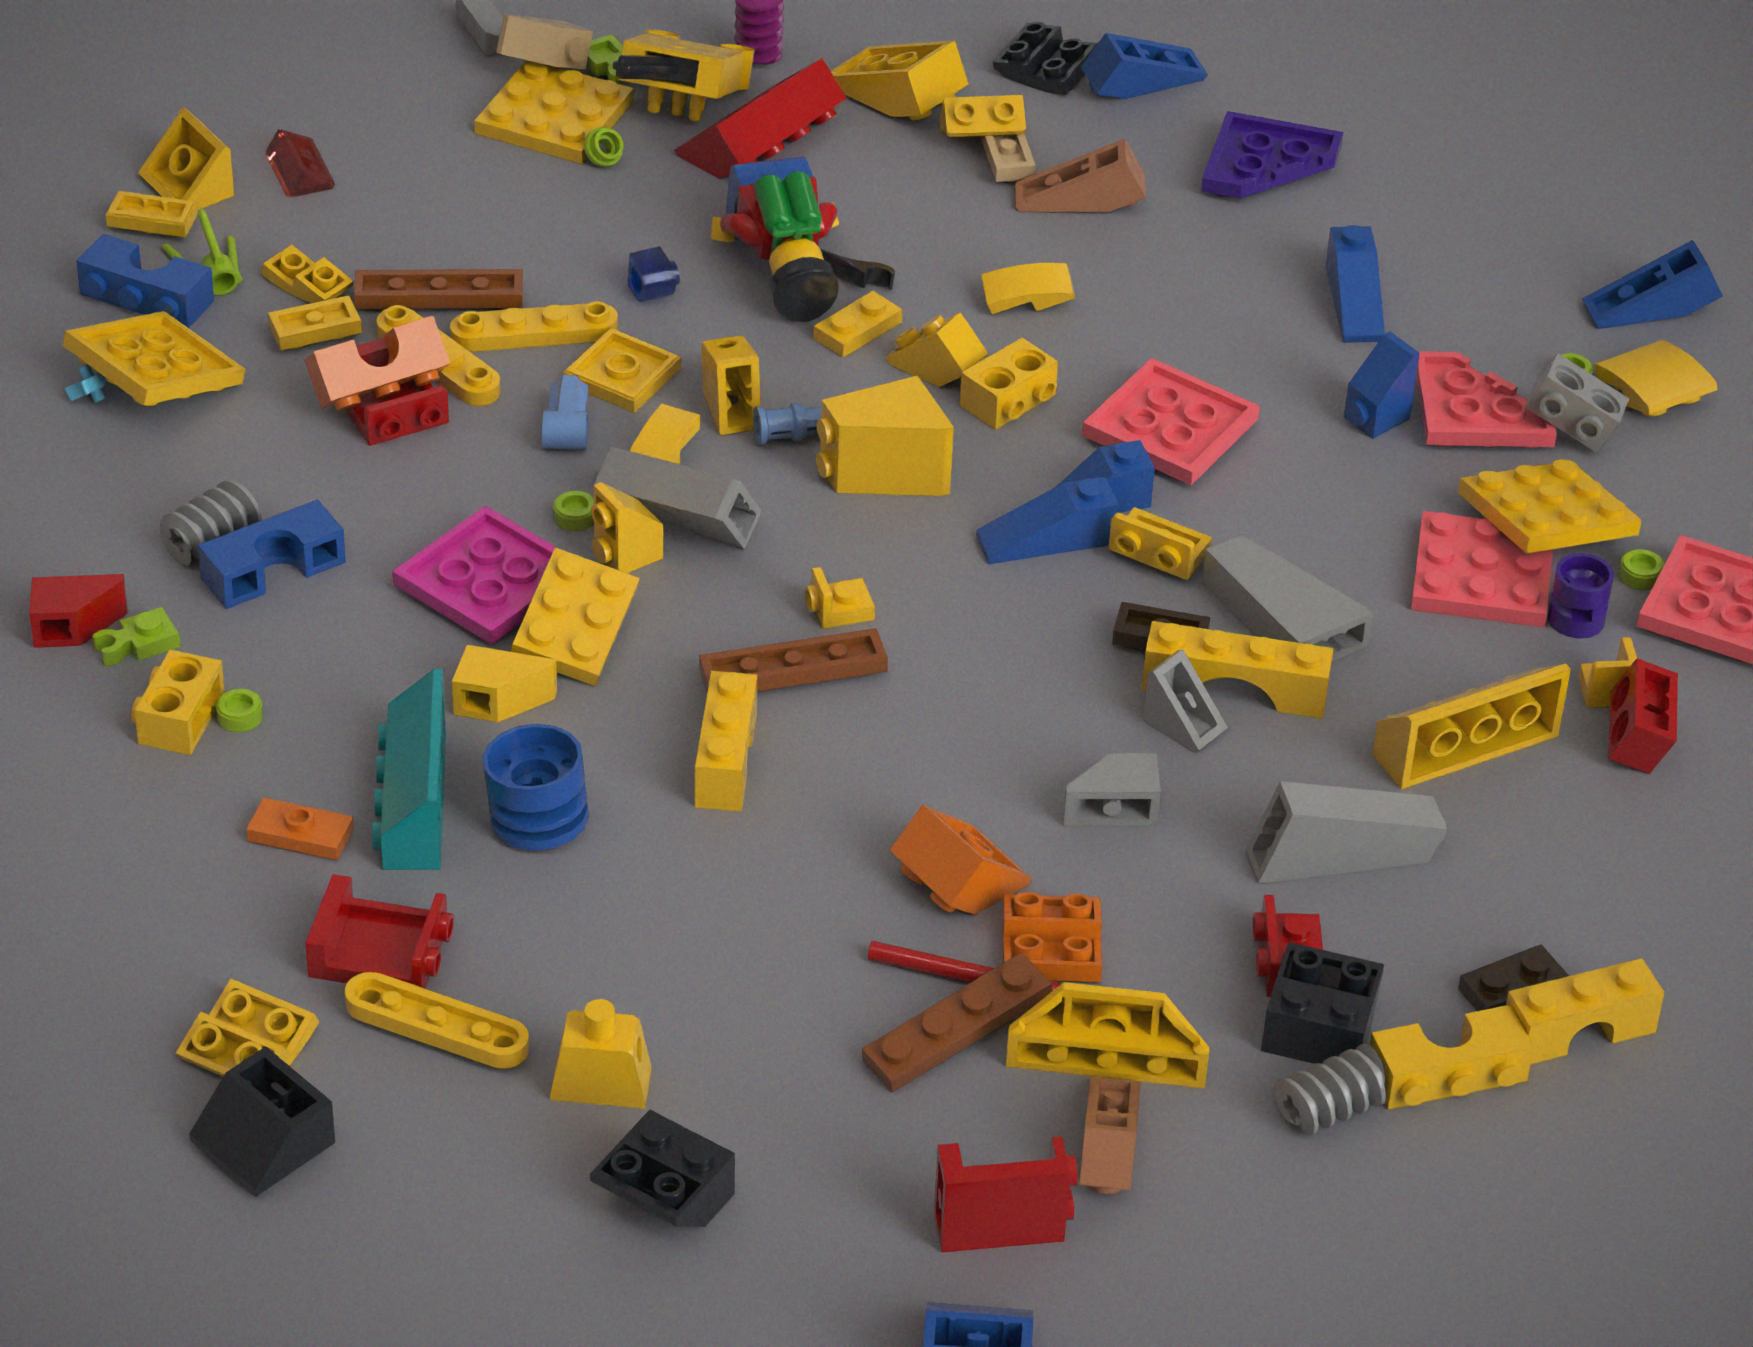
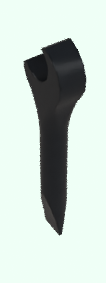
M821 249L824 261L830 264L832 270L848 277L857 286L865 288L867 283H879L892 290L895 270L892 267L878 262L843 257Z

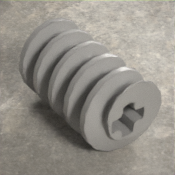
M226 479L217 484L216 488L212 487L205 491L203 496L198 495L190 500L189 504H183L175 512H170L163 516L160 522L161 538L166 549L176 561L182 565L190 566L191 556L199 560V544L262 521L261 510L255 498L242 484L235 480Z
M1363 1043L1357 1046L1356 1050L1349 1049L1341 1053L1339 1057L1333 1056L1326 1059L1323 1064L1316 1063L1308 1067L1306 1071L1300 1070L1290 1075L1289 1078L1283 1077L1277 1080L1273 1088L1274 1100L1278 1110L1288 1123L1297 1125L1304 1134L1311 1136L1318 1132L1319 1125L1327 1129L1335 1124L1336 1118L1341 1121L1348 1120L1352 1116V1110L1362 1114L1368 1110L1369 1103L1375 1107L1384 1104L1386 1099L1384 1087L1385 1071L1378 1053L1371 1045Z

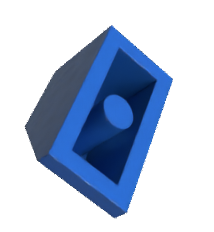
M1391 331L1384 334L1348 383L1344 417L1372 439L1410 420L1420 353Z
M1141 440L1121 442L1119 444L1098 447L1057 486L1066 482L1106 476L1119 504V513L1131 511L1134 507L1139 509L1149 508L1152 501L1155 467Z

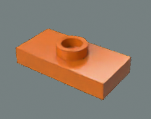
M263 797L246 829L247 841L338 861L354 829L353 816Z

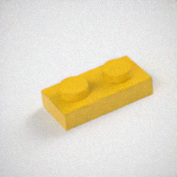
M871 291L814 325L813 339L844 358L902 323L903 309L875 291Z
M349 295L268 312L269 328L280 351L301 348L305 345L328 340H338L346 336L362 333L361 319Z

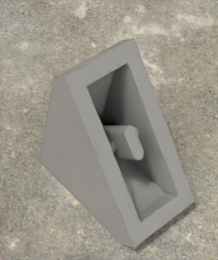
M1183 649L1176 651L1148 673L1143 717L1145 723L1192 752L1201 750L1228 728Z

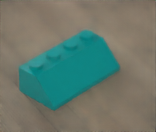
M432 669L389 702L387 723H378L379 751H385V755L376 756L377 783H384L383 788H375L374 814L375 817H382L381 822L372 823L373 850H382L383 870L441 869L446 722L443 669Z

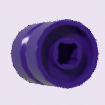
M1577 553L1565 556L1557 563L1547 619L1550 626L1558 633L1578 639L1590 638L1599 634L1604 628L1608 600L1610 599L1614 578L1612 567L1604 559L1591 554Z

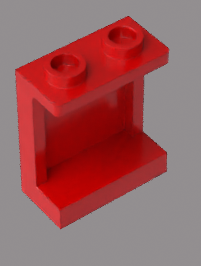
M384 338L356 345L360 357L369 365L375 367L387 365L389 352ZM413 380L400 384V392L384 398L376 399L375 393L359 397L361 400L359 405L345 410L367 444L371 446L449 423L448 392L442 385L433 387L431 383L416 387Z
M332 874L305 942L308 977L348 983L351 978L358 974L376 972L425 989L429 977H436L438 975L442 955L441 944L442 942H449L453 932L454 914L447 913L446 894L436 893L430 910L353 898L352 878Z
M1062 1136L1051 1137L1049 1159L966 1167H963L959 1143L938 1145L934 1218L941 1253L1064 1242L1066 1220L1074 1219V1199L1069 1186H1077L1078 1173L1074 1154L1066 1155Z

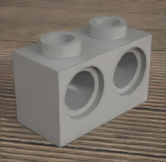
M1557 353L1536 381L1525 407L1597 453L1620 423L1629 398Z

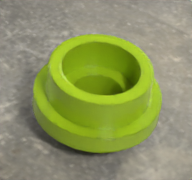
M599 127L589 132L586 136L584 149L587 157L593 164L599 167H610L616 164L622 156L623 140L615 130ZM598 143L605 147L606 154L600 149Z

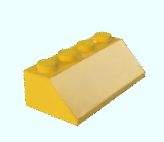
M1564 663L1532 669L1378 720L1372 755L1402 790L1558 737L1571 668Z

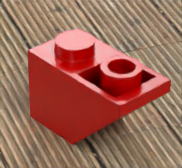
M124 574L32 577L29 616L34 648L81 646L93 638L92 635L106 629L128 614Z

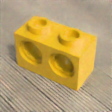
M1022 337L961 372L960 406L996 430L1056 395L1058 361Z
M170 649L161 665L155 666L152 670L149 686L143 696H138L133 703L131 721L133 724H136L138 744L191 755L216 711L217 699L225 693L222 660Z

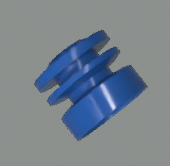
M530 724L517 726L500 733L487 745L482 759L488 793L492 831L502 842L518 849L534 851L551 849L572 841L584 830L589 818L583 755L581 744L572 733L553 725Z

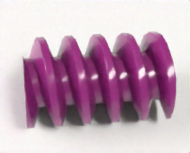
M735 0L737 6L734 14L737 19L734 23L736 30L734 41L736 45L750 47L755 50L753 64L768 65L778 62L783 57V0Z

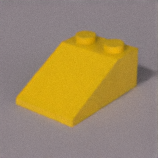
M955 40L868 46L831 70L844 95L888 116H909V119L912 121L928 117L932 114V108L943 104L944 98L956 97L955 93L969 84Z

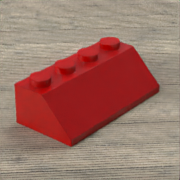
M821 58L770 87L683 143L674 151L678 157L718 179H722L730 174L732 165L749 162L756 163L755 159L762 155L764 160L776 155L785 149L782 144L783 140L788 138L790 143H793L811 132L808 124L812 121L819 126L837 114L834 107L847 98L825 61Z

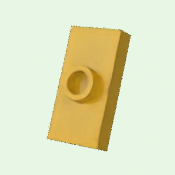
M118 191L106 213V224L108 227L186 238L198 215L197 202Z

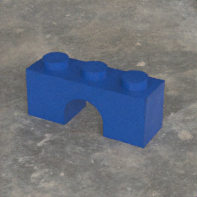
M102 234L76 260L80 294L144 315L165 311L190 328L214 302L212 270L210 267L175 256L162 268L142 270L139 245L110 235Z
M318 499L198 545L201 579L225 609L266 594L264 568L270 565L280 563L293 565L308 578L346 563L344 529Z

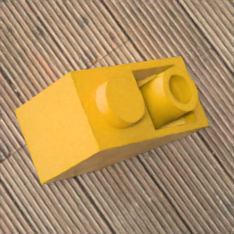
M961 312L946 319L941 314L926 322L919 332L915 327L905 331L894 340L897 347L885 359L889 365L913 376L918 375L920 379L940 387L960 378L961 372L980 362L989 353Z
M602 482L593 485L594 505L591 507V515L594 520V539L591 545L596 559L601 564H606L608 567L627 574L663 559V524L638 499Z
M473 645L466 646L452 679L453 715L492 722H501L555 700L557 695L556 659Z

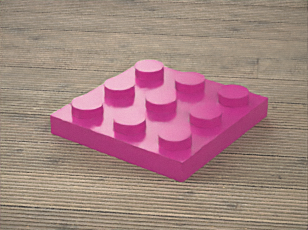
M485 505L393 570V585L492 645L522 623L555 546Z

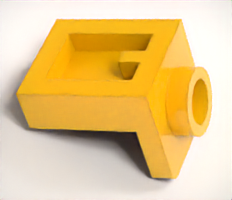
M821 567L811 568V585L805 586V600L809 612H816L822 629L875 620V605L863 578L828 584Z

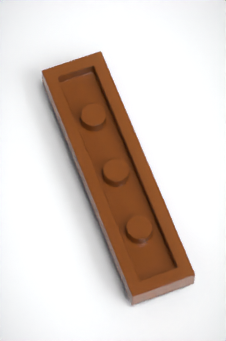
M523 269L355 270L354 306L356 309L371 310L387 309L394 305H401L414 310L426 308H453L457 310L467 308H523Z
M877 628L702 654L699 655V670L707 693L711 671L756 674L758 692L887 672L888 657Z
M1021 952L863 1047L862 1060L892 1093L1035 1006L1052 992V983Z

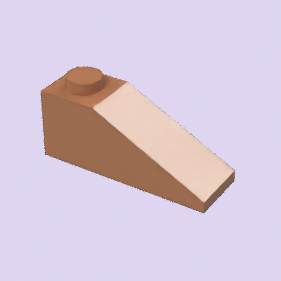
M1124 138L1016 181V207L1019 212H1111L1121 207L1132 206L1139 200L1146 198L1145 173Z
M1098 1076L1090 1077L1079 1185L1089 1186L1091 1190L1103 1194L1118 1193L1120 1189L1131 1190L1141 1081Z

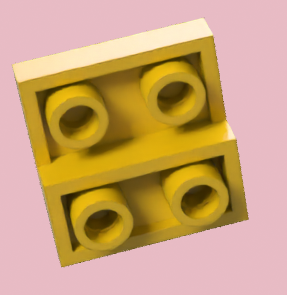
M1664 340L1595 363L1596 378L1613 385L1617 390H1622V394L1629 398L1627 406L1641 411L1645 416L1662 415L1667 412V408L1678 404L1695 403L1701 399V396L1717 390V382L1698 361L1679 347Z
M230 979L209 1015L200 1011L175 1054L180 1059L222 1077L227 1071L265 1046L290 1066L319 1024V1020L315 1013Z

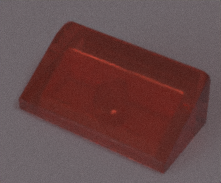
M277 130L266 150V156L286 196L297 197L333 189L335 186L334 180L313 139L286 130Z

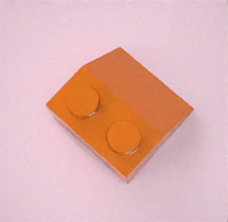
M923 804L889 850L903 863L900 867L901 872L919 885L925 883L933 890L929 897L938 906L950 913H953L955 909H959L976 915L1003 900L1004 894H1014L1027 887L1032 880L1024 870L973 824Z

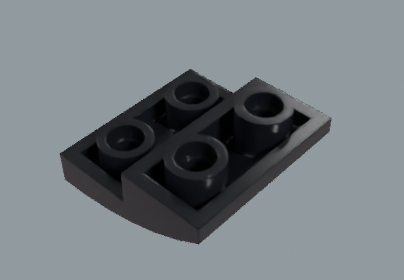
M1042 22L1026 23L993 60V67L1003 75L1028 87L1049 93L1067 95L1083 77L1084 72L1081 66L1098 43L1082 42L1076 38L1063 40L1061 26L1045 25Z

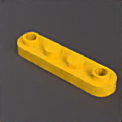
M600 301L586 304L549 305L547 307L521 309L508 308L505 310L483 312L467 311L456 316L451 321L450 337L469 352L596 342L610 328L618 330V313L612 306Z
M391 306L380 312L377 316V336L379 339L384 338L383 336L393 327L423 319V317L405 306ZM438 329L450 365L439 372L440 379L436 382L444 386L445 389L466 404L485 406L495 402L501 394L500 375L498 372Z
M376 972L358 974L351 978L345 986L346 1010L350 1016L359 1021L495 1068L506 1069L521 1064L529 1054L528 1030L521 1022Z

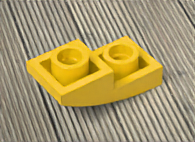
M292 244L264 262L261 275L274 285L310 303L334 299L353 287L354 282L325 257L317 262H313Z
M1067 263L1022 264L981 274L987 305L992 315L1028 302H1032L1037 312L1075 299Z
M661 403L640 431L630 451L680 464L681 449L700 430V415Z

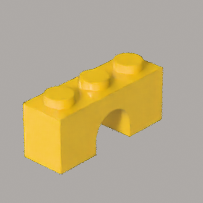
M711 671L695 763V808L742 812L747 781L748 747H752L757 717L756 674Z
M1643 958L1511 990L1508 992L1506 1005H1512L1534 1046L1531 1064L1566 1056L1570 1041L1574 1035L1592 1023H1599L1611 1044L1656 1033L1665 992Z
M1512 1005L1466 1013L1459 1047L1448 1048L1432 1043L1424 1035L1419 1023L1372 1032L1370 1045L1378 1053L1385 1071L1384 1087L1387 1109L1408 1105L1415 1106L1427 1101L1452 1096H1464L1471 1092L1501 1086L1508 1087L1528 1081L1534 1046Z

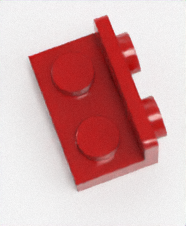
M1264 895L1262 912L1253 913L1252 936L1253 941H1261L1262 947H1257L1256 976L1265 977L1266 997H1271L1288 942L1323 950L1319 914L1276 913L1274 895Z

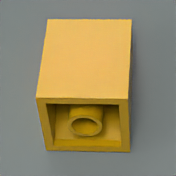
M918 375L822 400L821 419L817 420L820 452L816 454V465L821 477H827L837 493L945 496L950 494L954 426Z

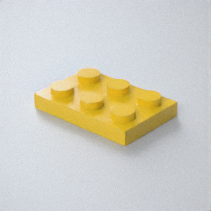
M555 547L513 641L510 652L556 659L557 673L596 686L635 595L640 578Z

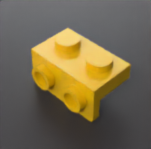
M1023 95L944 98L940 115L941 133H946L948 137L1024 134L1026 121Z
M1134 507L1128 515L1117 512L1112 517L1109 550L1188 580L1205 559L1206 549L1212 547L1213 537Z

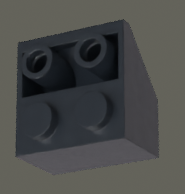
M1288 942L1266 1010L1261 1051L1312 1064H1323L1330 1057H1339L1341 1053L1349 1049L1356 1050L1357 1046L1363 1043L1367 1044L1385 964Z
M265 1046L225 1073L189 1133L190 1141L257 1197L335 1143L332 1101Z
M649 1109L590 1173V1181L675 1226L706 1227L735 1194V1153Z

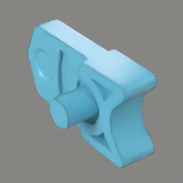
M86 365L78 369L83 380L64 388L70 401L91 394L94 403L105 398L101 388L105 386L104 383L107 380L102 374L97 373L94 375L91 367Z

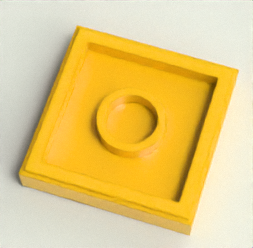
M610 328L563 372V375L578 376L579 380L588 384V393L635 413L681 369V356Z

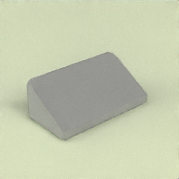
M456 0V16L485 56L498 54L496 50L503 16L494 4L486 0Z

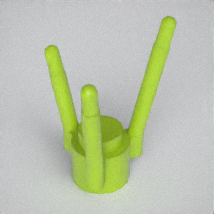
M201 209L198 211V216L211 252L202 259L201 265L210 267L212 270L214 295H225L232 292L243 280L238 268L235 238L233 236L227 238L228 256L221 253L206 211ZM168 243L163 244V250L171 259L175 256L185 259Z

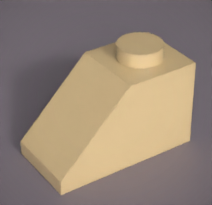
M504 14L496 53L555 67L585 70L593 31L561 20Z

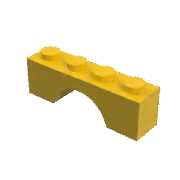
M1152 621L1145 651L1143 692H1146L1148 673L1176 651L1183 649L1202 683L1216 678L1245 680L1265 691L1272 699L1277 712L1323 719L1334 648Z

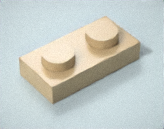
M1025 134L980 136L996 182H1016L1036 173V164Z

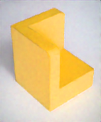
M1621 637L1616 661H1596L1594 663L1580 664L1578 679L1587 708L1610 707L1611 689L1637 658L1631 637Z

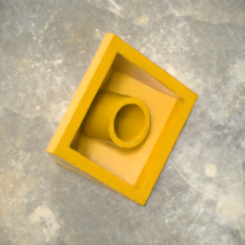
M183 107L138 174L162 197L197 202L198 210L234 196L231 150L197 117Z

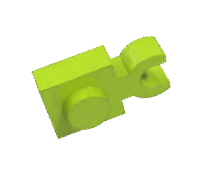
M612 34L591 40L586 67L596 77L608 75V80L620 84V80L616 77V70L613 69V62L618 61L619 56L622 55L623 45Z
M163 607L119 620L120 630L104 629L92 635L94 650L96 652L101 651L104 666L116 665L126 655L132 653L137 661L168 652L170 649L174 650L181 647L179 632Z

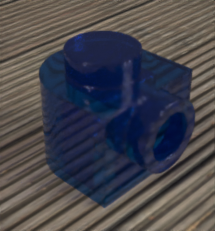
M660 246L629 253L628 287L639 302L674 294L676 285L680 283L679 270L674 261H669Z

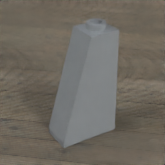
M611 446L606 458L600 460L594 474V485L602 482L638 499L657 519L744 550L762 512V509L739 480Z
M1244 535L1206 549L1202 583L1256 637H1267L1276 640L1334 648L1332 661L1369 646L1373 612L1368 607Z
M1280 781L1246 851L1258 883H1275L1429 863L1438 845L1443 842L1447 827L1433 796Z

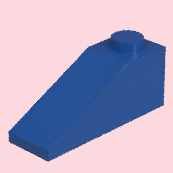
M1110 33L1103 35L1081 66L1090 82L1091 89L1095 93L1103 97L1112 96L1123 99L1203 81L1208 75L1191 48Z
M1349 225L1346 227H1330L1325 267L1343 343L1379 342L1385 334L1378 256L1371 226Z
M1691 240L1582 298L1598 329L1687 316L1723 297L1706 260L1694 240Z
M1106 476L1066 482L978 528L976 537L988 564L1109 546L1111 519L1118 512L1119 504Z

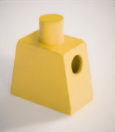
M744 336L703 341L701 344L703 393L719 435L754 430L753 410L755 406H761L758 355ZM727 395L734 396L739 401L732 405Z
M605 999L590 1001L585 1006L584 1011L572 1010L568 1012L557 1055L550 1100L646 1108L652 1066L640 1019L634 1015L616 1014L614 1005Z

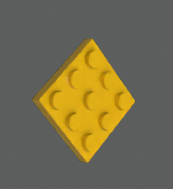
M526 60L474 120L475 134L583 164L588 158L584 149V141L588 133L599 127L611 129L633 103L634 88L617 84L611 80L588 76L579 71Z
M165 311L66 330L62 344L63 347L76 355L82 363L91 366L102 374L109 383L117 385L132 396L135 402L146 406H154L158 402L176 398L185 399L191 395L208 391H221L227 387L243 384L246 371L240 364Z
M1559 459L1551 464L1538 466L1520 465L1516 469L1500 472L1482 471L1478 475L1462 477L1459 482L1458 494L1526 554L1639 535L1642 520L1571 460Z

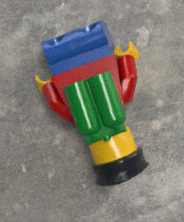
M806 157L732 165L729 175L726 215L722 218L712 217L710 238L725 242H733L740 239L748 246L754 247L759 258L769 260L772 272L770 289L773 294L774 306L780 315L791 321L809 322L821 317L832 307L839 291L838 279L834 275L830 264L824 261L821 249L818 246L819 239L826 237L831 228L839 225L837 208L834 202L818 204L817 181L813 177L811 169H809Z

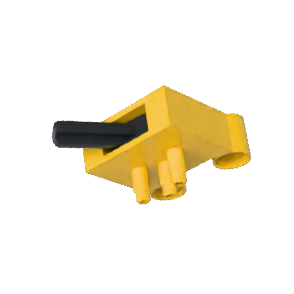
M645 30L644 34L624 40L622 55L619 56L618 61L613 62V69L616 70L618 80L649 86L647 97L648 112H660L664 89L673 90L671 113L675 116H682L684 114L689 93V119L700 121L706 97L718 99L738 90L749 89L755 50L735 44H720V47L681 40L679 39L680 35L672 32Z

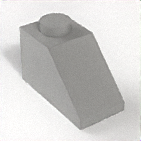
M1109 753L1067 784L1063 814L1064 826H1158L1161 786L1157 753Z

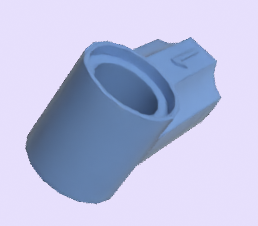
M562 375L560 380L552 383L549 409L543 412V449L587 450L588 384L583 383L576 375Z

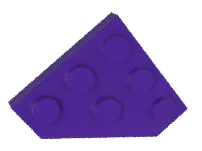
M1227 111L1202 178L1201 191L1213 193L1221 197L1243 198L1334 168L1342 146L1344 132Z

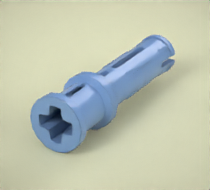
M791 403L789 408L765 410L763 406H755L753 410V429L757 444L765 445L767 440L792 438L794 442H799L805 439L807 435L818 433L817 420L821 419V407L804 408L799 403Z

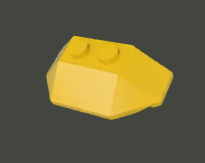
M1063 982L1009 1025L1006 1067L1205 1089L1210 1047L1165 993Z

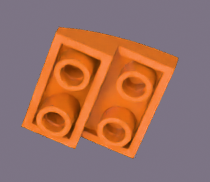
M1034 892L1004 894L1003 963L1022 952L1049 981L1101 982L1102 916L1100 897H1088L1078 893L1067 896H1046Z

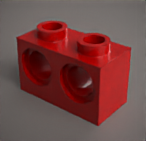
M1636 658L1610 691L1608 759L1650 774L1677 742L1678 673Z

